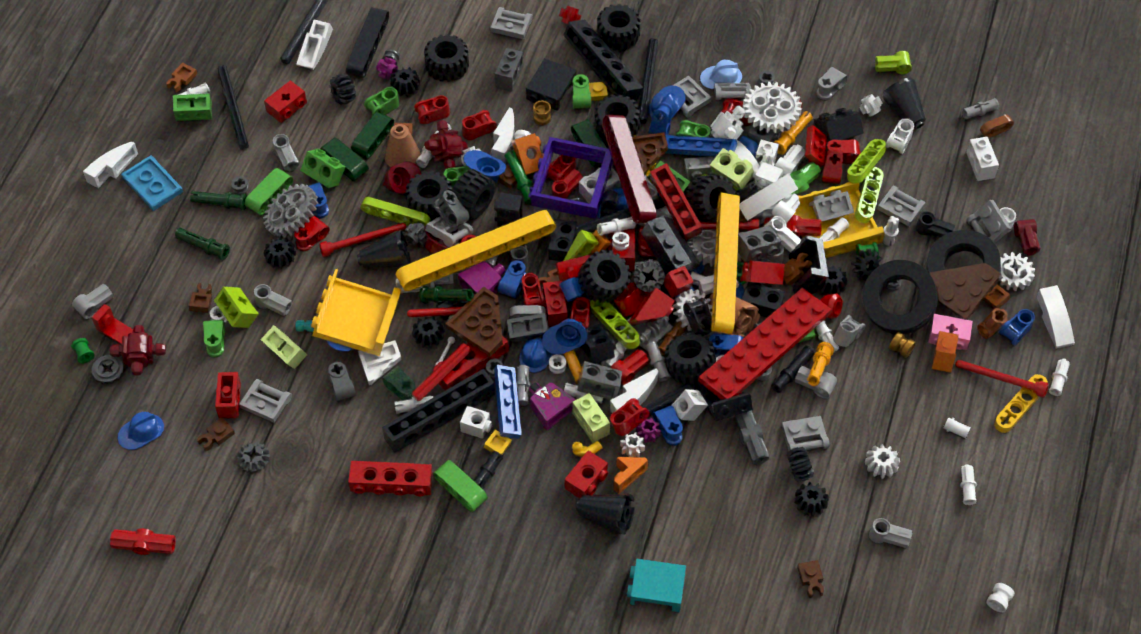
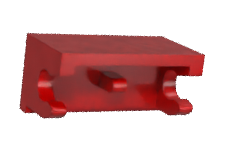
M759 261L744 262L740 281L783 285L785 264Z

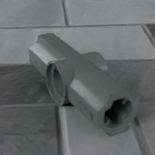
M752 411L734 416L739 427L741 443L743 446H746L752 464L760 465L769 460V455L763 442L762 429L759 424H756Z

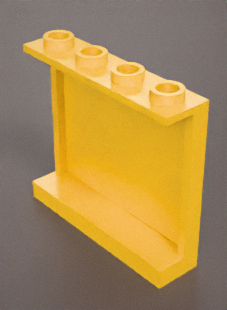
M847 182L840 186H832L825 190L813 191L810 194L798 196L800 204L793 215L800 216L802 219H816L813 206H809V203L814 201L813 197L823 194L824 197L831 196V192L841 190V193L848 191L854 213L823 221L821 235L813 236L820 238L827 232V228L833 226L840 218H845L848 221V228L840 234L839 238L823 242L825 258L856 250V244L870 245L872 242L877 244L883 242L885 231L882 226L877 227L873 217L868 223H861L855 218V211L860 196V183Z
M335 269L333 276L329 275L326 286L329 288L323 291L321 300L324 301L318 304L316 313L319 315L318 317L314 316L311 327L314 328L312 336L380 356L402 289L394 287L391 295L336 278L338 269Z

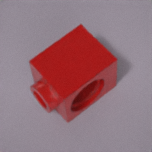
M682 266L668 272L663 283L673 298L684 291H688L694 281L686 267Z

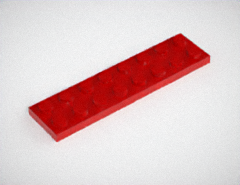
M802 287L701 374L699 382L722 400L739 395L831 314L832 309Z

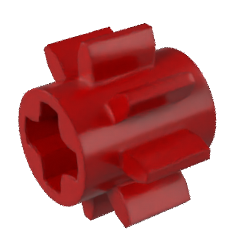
M568 5L566 9L561 8L559 14L560 17H563L561 22L568 24L570 21L580 20L582 15L578 14L579 9Z

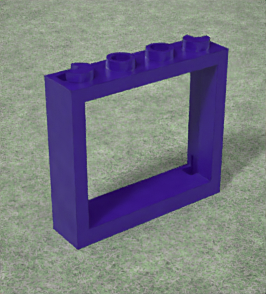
M549 137L547 145L543 146L542 153L544 156L538 162L539 171L534 174V187H530L528 197L531 198V206L596 219L613 164L610 149ZM554 153L602 163L590 204L541 194Z

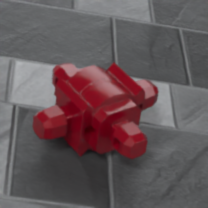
M441 120L437 122V131L439 132L431 135L430 140L424 143L425 149L431 151V154L435 156L434 161L444 162L445 169L456 168L454 159L461 157L463 150L468 149V146L457 135V130H448L449 127L446 120Z
M142 325L134 326L133 333H129L128 337H122V346L120 344L110 346V356H122L124 364L131 367L133 375H141L143 367H147L148 363L153 364L154 355L161 356L166 354V345L163 343H156L154 345L152 336H148L145 333Z

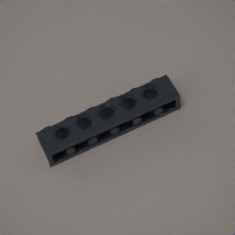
M585 19L570 21L563 36L615 97L623 95V97L628 96L630 100L637 101L643 86Z
M484 369L480 370L383 426L384 439L394 453L463 414L467 406L475 407L494 396V382Z

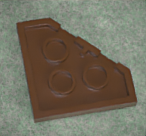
M663 132L632 137L645 175L668 150L665 134Z
M986 263L930 273L937 289L938 302L965 320L970 318L1002 276L1000 272Z
M483 286L473 296V299L468 301L446 323V328L489 357L503 345L498 295Z

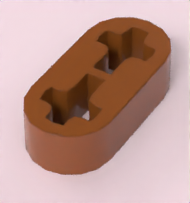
M1003 115L984 123L980 131L984 137L990 138L1008 131L1014 125V122L1009 115Z

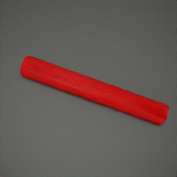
M465 343L461 344L412 392V397L416 401H421L470 353V347Z

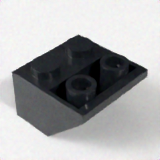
M836 109L835 113L819 114V118L813 119L817 129L827 136L826 142L843 140L864 134L860 113L852 109Z

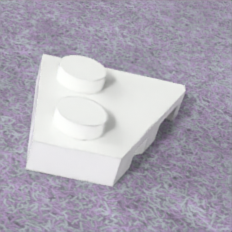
M395 340L384 343L380 356L358 351L369 385H372L401 361V355Z

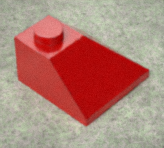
M655 288L645 296L628 323L631 326L660 320L665 316L668 317L674 309L672 305L675 300L658 288Z

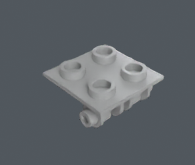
M665 316L660 320L632 326L639 333V345L647 351L645 348L647 344L658 342L673 328L668 323L669 317ZM624 326L619 327L620 330L625 328Z

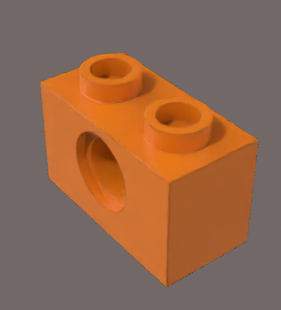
M533 133L511 140L513 149L525 174L539 171L538 162L544 156L540 150V138ZM528 149H532L534 152L532 159L527 157Z

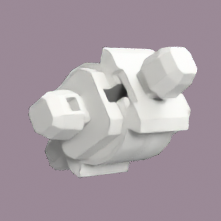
M737 106L733 110V114L728 111L725 114L720 112L711 124V134L714 138L737 140L744 131L741 127L743 123L739 119L744 116L745 109Z

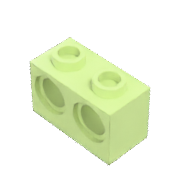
M722 148L710 164L713 173L729 179L728 182H732L733 186L741 190L753 177V165L746 159L741 160L738 158V155L732 150L727 151ZM725 161H730L728 165H722ZM739 171H745L743 174L737 175Z
M274 325L261 339L284 362L294 369L308 355Z
M590 393L573 401V415L592 443L610 435V422Z

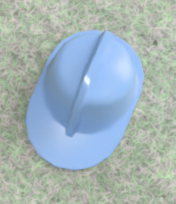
M721 60L716 66L706 68L700 75L701 83L710 89H714V83H740L742 79V73L738 69V64L730 60Z

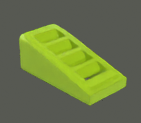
M580 230L563 261L589 255L599 242L591 232Z

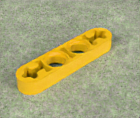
M1038 374L1028 380L1036 383V381L1048 383L1044 376ZM1022 387L998 414L994 424L995 428L1001 433L1009 432L1038 400L1039 396H1036L1033 390ZM1022 394H1029L1032 400H1024ZM1016 406L1021 412L1013 413L1010 408ZM1008 416V423L1002 425L1001 422H1004Z

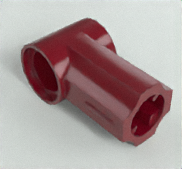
M1035 219L1015 221L1014 234L1016 237H1019L1023 253L1027 256L1038 253L1041 248L1036 235L1037 224Z

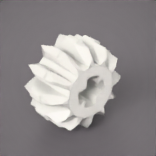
M882 444L880 448L874 446L872 451L869 450L867 452L865 465L868 466V472H874V477L880 475L883 479L885 475L891 477L893 473L898 471L900 458L897 457V451L891 452V446L884 448Z

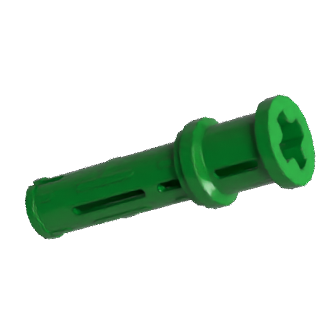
M514 150L509 151L504 157L518 183L517 189L521 191L524 197V204H531V198L528 196L530 187H533V182L527 178Z

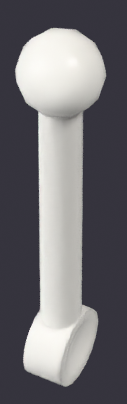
M454 337L448 338V344L436 364L443 362L451 344L455 343Z

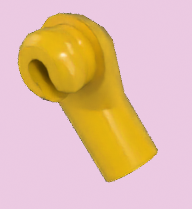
M599 441L594 442L588 447L583 446L580 442H575L572 445L573 453L579 457H583L588 450L595 454L603 449Z

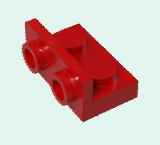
M814 125L807 128L805 157L809 160V163L814 162L821 167L825 164L827 136Z
M590 255L556 263L560 281L578 277L581 266Z

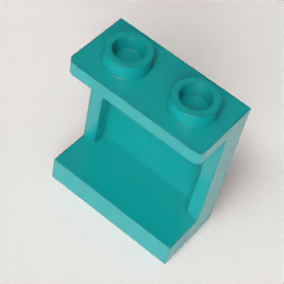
M636 559V566H631L630 578H633V585H628L627 597H631L630 604L635 605V601L669 605L672 606V611L680 612L686 565Z

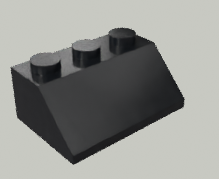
M661 216L646 223L640 233L666 275L668 272L685 266L688 271L700 267L701 264L672 218Z

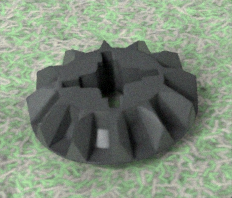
M651 261L640 264L634 273L636 286L644 292H650L655 288L659 289L663 285L665 278L663 269L657 263ZM654 270L652 276L656 282L649 280L644 284L646 277L642 272L649 274Z
M110 355L98 358L92 366L93 376L103 384L105 382L113 383V380L119 379L121 373H123L122 361L118 357ZM103 367L108 368V369L111 368L112 373H111V372H108V371L105 372V370H104Z
M257 441L255 443L248 442L237 453L238 463L241 468L252 472L264 468L270 458L269 450L264 444H259ZM256 451L257 456H255L251 462L249 455H252L253 452Z

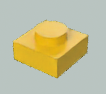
M603 82L589 83L591 101L603 100L604 97H608L607 87Z
M494 430L485 442L484 448L490 452L497 451L500 453V456L503 455L512 440L508 437H501L500 432Z

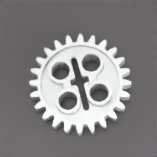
M768 82V86L761 83L760 88L755 85L754 90L749 89V94H746L743 100L744 117L748 118V123L754 122L753 127L759 125L760 131L766 128L767 133L770 129H773L774 133H776L777 129L783 132L784 127L790 129V125H795L796 120H799L802 110V102H799L800 97H796V91L791 92V87L785 89V84L778 86V82L774 85Z

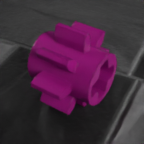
M387 57L379 60L376 66V70L380 72L378 76L389 80L391 73H395V70L398 69V66L395 65L396 60Z
M652 418L644 420L641 425L636 427V431H638L637 436L639 438L643 437L644 443L655 442V436L659 437L661 435V430H659L660 423H655Z

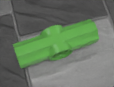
M810 162L802 169L790 174L798 187V190L791 194L804 192L810 187L809 184L820 176L821 169L819 165Z

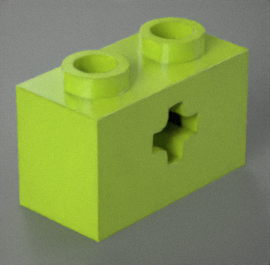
M223 287L214 299V302L232 327L249 328L259 315L241 288Z

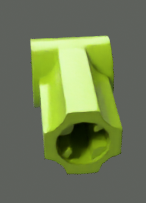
M899 51L892 56H876V71H896L902 75L909 73L912 70L909 53Z

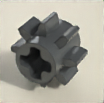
M421 223L410 224L405 229L407 232L405 238L411 245H423L426 242L425 226Z

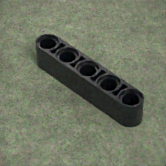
M371 7L347 62L346 74L362 78L366 76L388 24L389 11Z

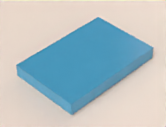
M152 155L121 174L124 181L152 211H155L183 192V188Z

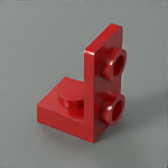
M106 304L92 316L96 330L122 345L123 336L128 337L129 333H133L132 328L114 318L111 308Z

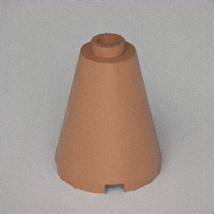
M403 124L393 126L385 151L386 164L390 167L403 162H412L417 165L416 160L421 153L408 127Z
M712 293V294L710 295V297H709V298L711 299V301L709 302V305H713V293ZM737 297L732 335L745 337L743 334L747 331H753L754 324H758L760 314L758 313L759 309L755 305Z

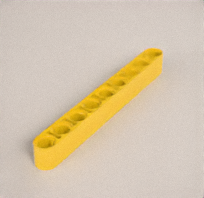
M720 193L717 205L711 330L732 335L735 323L740 196Z
M542 210L399 268L395 275L403 290L411 291L549 235L555 231L556 224L548 211Z

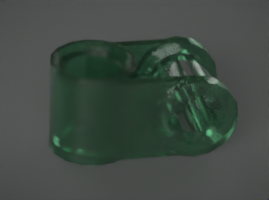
M399 366L382 378L384 385L402 401L412 399L415 382Z

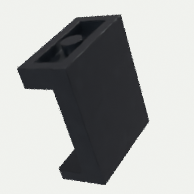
M544 58L526 88V99L532 103L542 100L550 104L551 109L558 111L561 99L569 86H573L576 69Z
M805 236L789 254V259L797 260L800 253H806L808 256L804 259V262L807 260L812 261V265L809 268L802 269L804 275L794 285V294L802 287L813 294L829 277L823 240L813 236Z
M699 381L697 382L698 390L708 404L706 408L715 421L753 410L749 392L744 393L742 391L737 396L722 400Z

